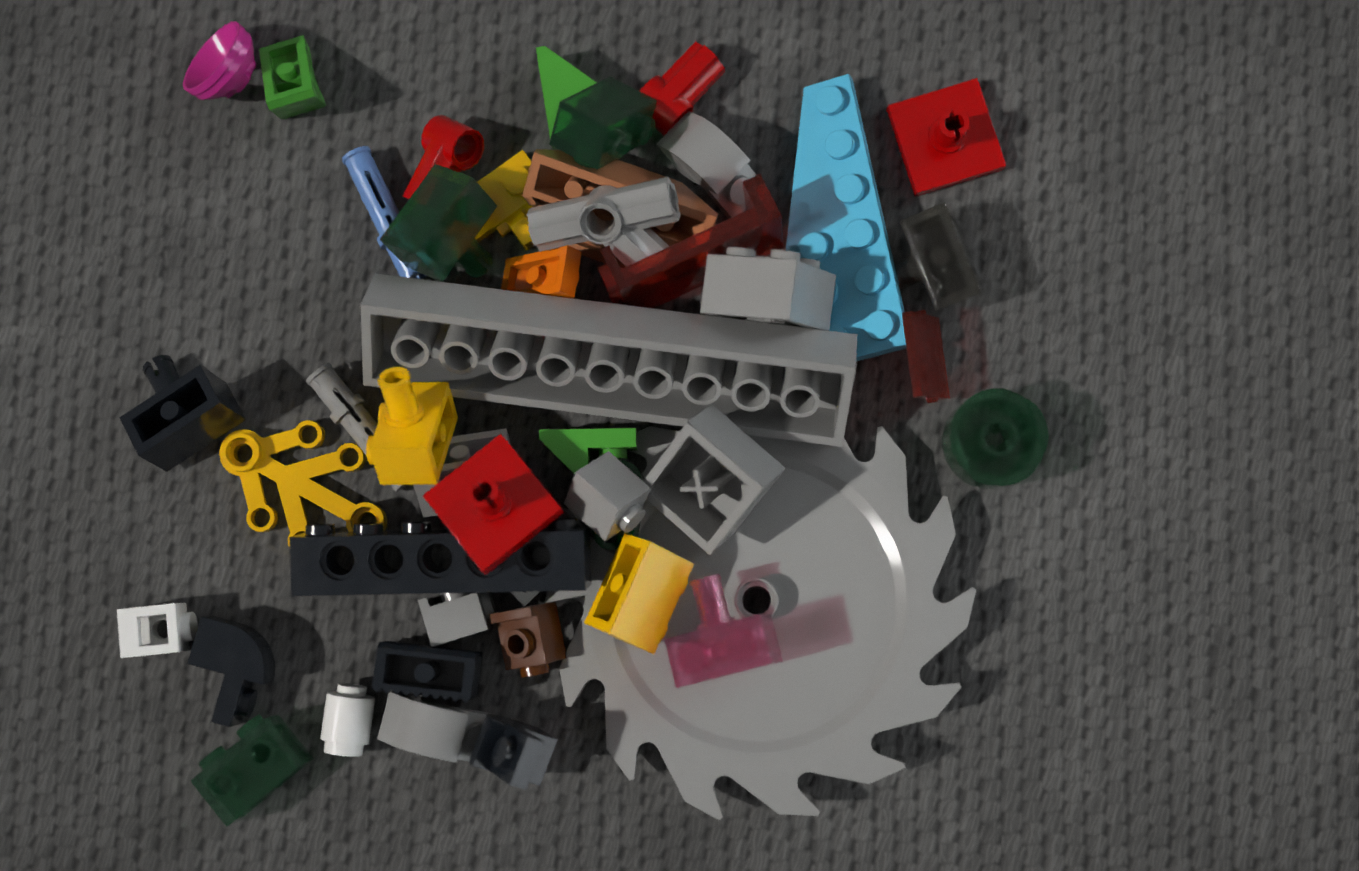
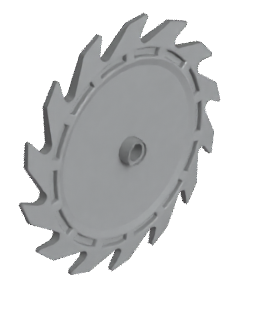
M649 426L637 432V450L629 452L646 459L647 466L642 473L644 478H646L680 431ZM883 426L877 427L875 454L868 462L858 461L854 457L845 438L843 446L839 447L748 435L786 469L735 533L711 555L705 552L646 500L643 506L646 513L640 522L638 538L651 541L694 563L688 577L687 587L679 597L668 622L666 635L660 641L655 654L627 644L584 623L615 555L604 550L595 540L590 543L592 584L582 591H547L544 603L556 601L557 609L574 600L580 601L584 608L581 620L566 651L567 658L562 660L559 667L566 706L572 707L585 686L591 680L597 679L603 683L605 688L606 749L629 781L635 779L639 748L642 744L650 742L658 748L684 801L718 820H721L724 816L714 784L721 776L732 778L779 815L819 816L820 810L798 788V778L803 773L811 772L871 784L905 769V763L876 753L871 746L872 738L876 733L936 718L960 690V683L926 685L920 679V670L929 660L967 629L976 589L972 587L947 603H941L934 598L933 587L956 536L949 500L947 496H942L933 513L924 523H916L910 518L906 456ZM568 508V510L581 522L582 520ZM622 530L611 538V543H616L617 536L624 535L625 532ZM754 589H762L771 597L769 609L760 615H753L747 612L744 607L746 594Z

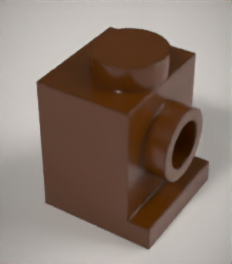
M556 601L490 614L491 624L497 623L506 671L520 668L521 678L536 676L550 672L548 663L567 658Z

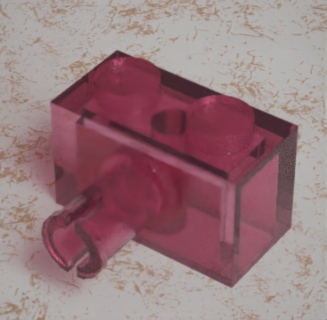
M720 574L706 576L702 580L698 578L690 581L701 625L697 626L696 631L664 639L676 688L691 686L783 662L771 614H757L735 620V617L729 616Z

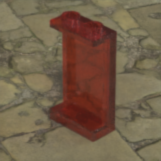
M761 174L742 182L746 211L624 268L618 265L610 246L600 249L605 265L598 267V270L612 303L654 309L704 285L707 254L726 255L727 247H739L755 250L756 255L767 256L771 254V250L784 248L781 214Z

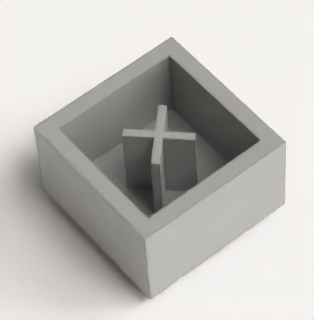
M727 247L726 255L707 254L700 313L716 317L829 331L836 275L820 269V261L800 258L801 254L797 252L771 250L770 257L756 255L755 250Z
M711 404L687 421L643 482L651 488L646 500L705 552L711 555L735 533L786 468Z

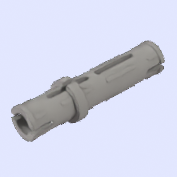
M326 363L314 371L306 379V383L313 388L332 412L329 416L336 425L341 423L366 455L367 439L370 435H374L377 422L364 408L363 405L366 401L360 394L354 395L333 370V366L330 363ZM406 485L391 486L393 487V490L395 492H398L401 489H403Z

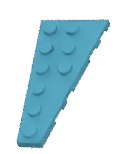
M848 73L804 87L786 251L800 253V258L820 261V269L836 275L829 331L858 334L856 361L910 348L913 345L854 82Z

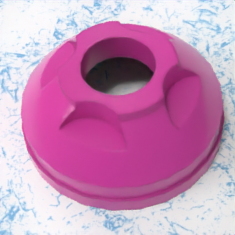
M236 21L227 23L217 30L201 47L189 65L184 76L183 89L199 100H212L221 97L229 99L232 95L240 93L251 80V75L257 66L254 60L251 34Z

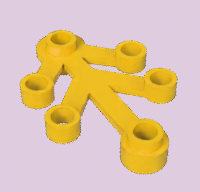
M305 420L300 422L294 429L263 438L251 430H236L227 435L223 440L219 450V457L223 467L229 473L240 476L248 506L246 521L248 526L256 532H269L274 529L278 522L277 511L266 503L260 474L277 483L290 532L288 536V546L290 548L289 537L305 532V525H309L301 496L345 520L348 532H353V524L360 523L362 516L366 513H372L376 517L377 522L383 523V531L386 530L387 516L381 507L369 502H361L356 505L311 480L312 478L340 470L347 472L359 471L366 462V455L363 450L354 443H345L335 452L290 465H284L270 457L298 446L313 450L323 444L325 440L323 427L312 420ZM313 426L317 430V438L314 442L306 444L302 440V432L306 427ZM243 445H249L253 452L251 459L247 462H241L237 456L239 448ZM349 449H355L359 455L358 462L348 467L343 462V454ZM261 509L267 510L270 515L269 523L264 527H259L254 519L257 511Z

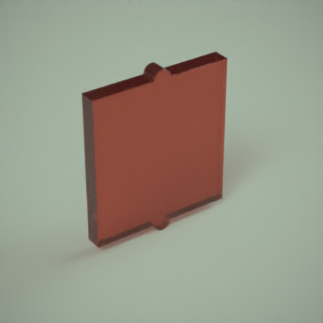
M925 310L902 313L913 397L925 398L928 404L938 402V400L950 399L939 317L927 315Z

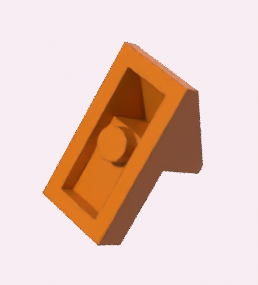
M566 245L507 258L501 289L574 298L579 281L582 251Z

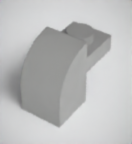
M688 111L656 144L685 178L700 185L723 214L733 221H736L767 189L748 165L751 160L736 143L713 123L693 112Z
M390 692L377 739L396 748L426 757L456 763L458 760L469 761L485 717L491 713L448 706L430 698L415 697L414 695L406 696L402 693L396 695L394 692Z

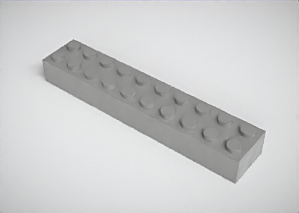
M374 274L360 304L364 386L379 387L378 379H380V373L391 367H404L410 373L411 382H449L452 397L683 427L687 421L712 404L747 435L843 446L856 371L858 334L383 274Z

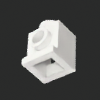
M186 603L117 609L120 658L190 651L189 641H194L198 623L195 613L187 612ZM163 620L167 621V638L160 637L157 632L158 624Z

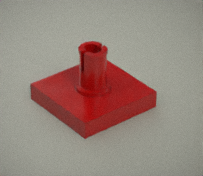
M978 78L890 104L886 109L915 197L1004 170L1007 166Z
M499 434L422 495L485 575L564 513L562 508L502 434Z

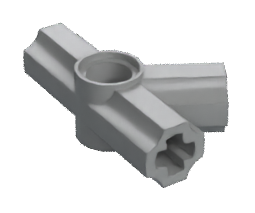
M669 177L620 188L602 185L593 189L589 195L530 208L527 213L528 231L533 245L540 252L586 241L603 244L632 273L642 280L645 277L648 278L657 270L670 254L671 247L650 227L679 221L678 196L674 183L671 182ZM593 209H606L613 215L614 219L611 221L602 220L595 215Z

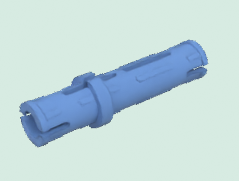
M361 146L349 151L342 157V162L346 165L362 202L365 204L379 233L376 240L380 248L387 250L400 277L423 279L430 271L425 266L412 239L415 232L410 223L404 222L390 194V190L371 155L370 148L368 146Z

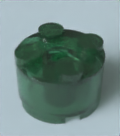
M1003 388L981 391L961 403L946 420L942 434L943 453L951 470L967 485L982 489H999L1028 478L1040 464L1049 441L1048 427L1037 405L1029 399ZM990 430L992 434L1001 433L1003 437V442L997 445V449L994 445L988 446L985 441V437L990 434Z

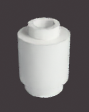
M338 683L337 691L327 692L320 737L321 740L325 741V753L348 757L363 755L364 745H368L370 741L375 697L366 695L367 686Z

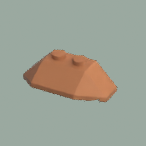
M536 149L532 157L522 196L530 206L537 207L589 195L593 189L602 185L620 188L666 176L595 151ZM671 178L670 180L674 183L678 196L680 218L677 222L650 227L671 247V251L660 267L648 279L689 263L693 264L703 260L718 217V213L685 184ZM593 209L595 215L602 220L611 221L614 219L613 215L606 209ZM586 241L568 245L582 251L581 255L631 272L603 244Z

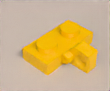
M521 150L447 203L448 208L475 245L497 230L502 237L512 231L526 251L534 246L528 231L527 217L528 210L533 208V206H530L522 196L531 165V160L524 150Z

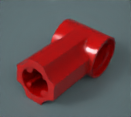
M695 41L662 77L659 75L654 76L640 89L634 97L631 107L665 136L688 111L693 112V105L725 73V67L708 47Z
M445 115L433 117L424 127L421 143L425 153L403 194V197L439 215L461 170H468L474 167L481 159L484 151V139L479 131Z

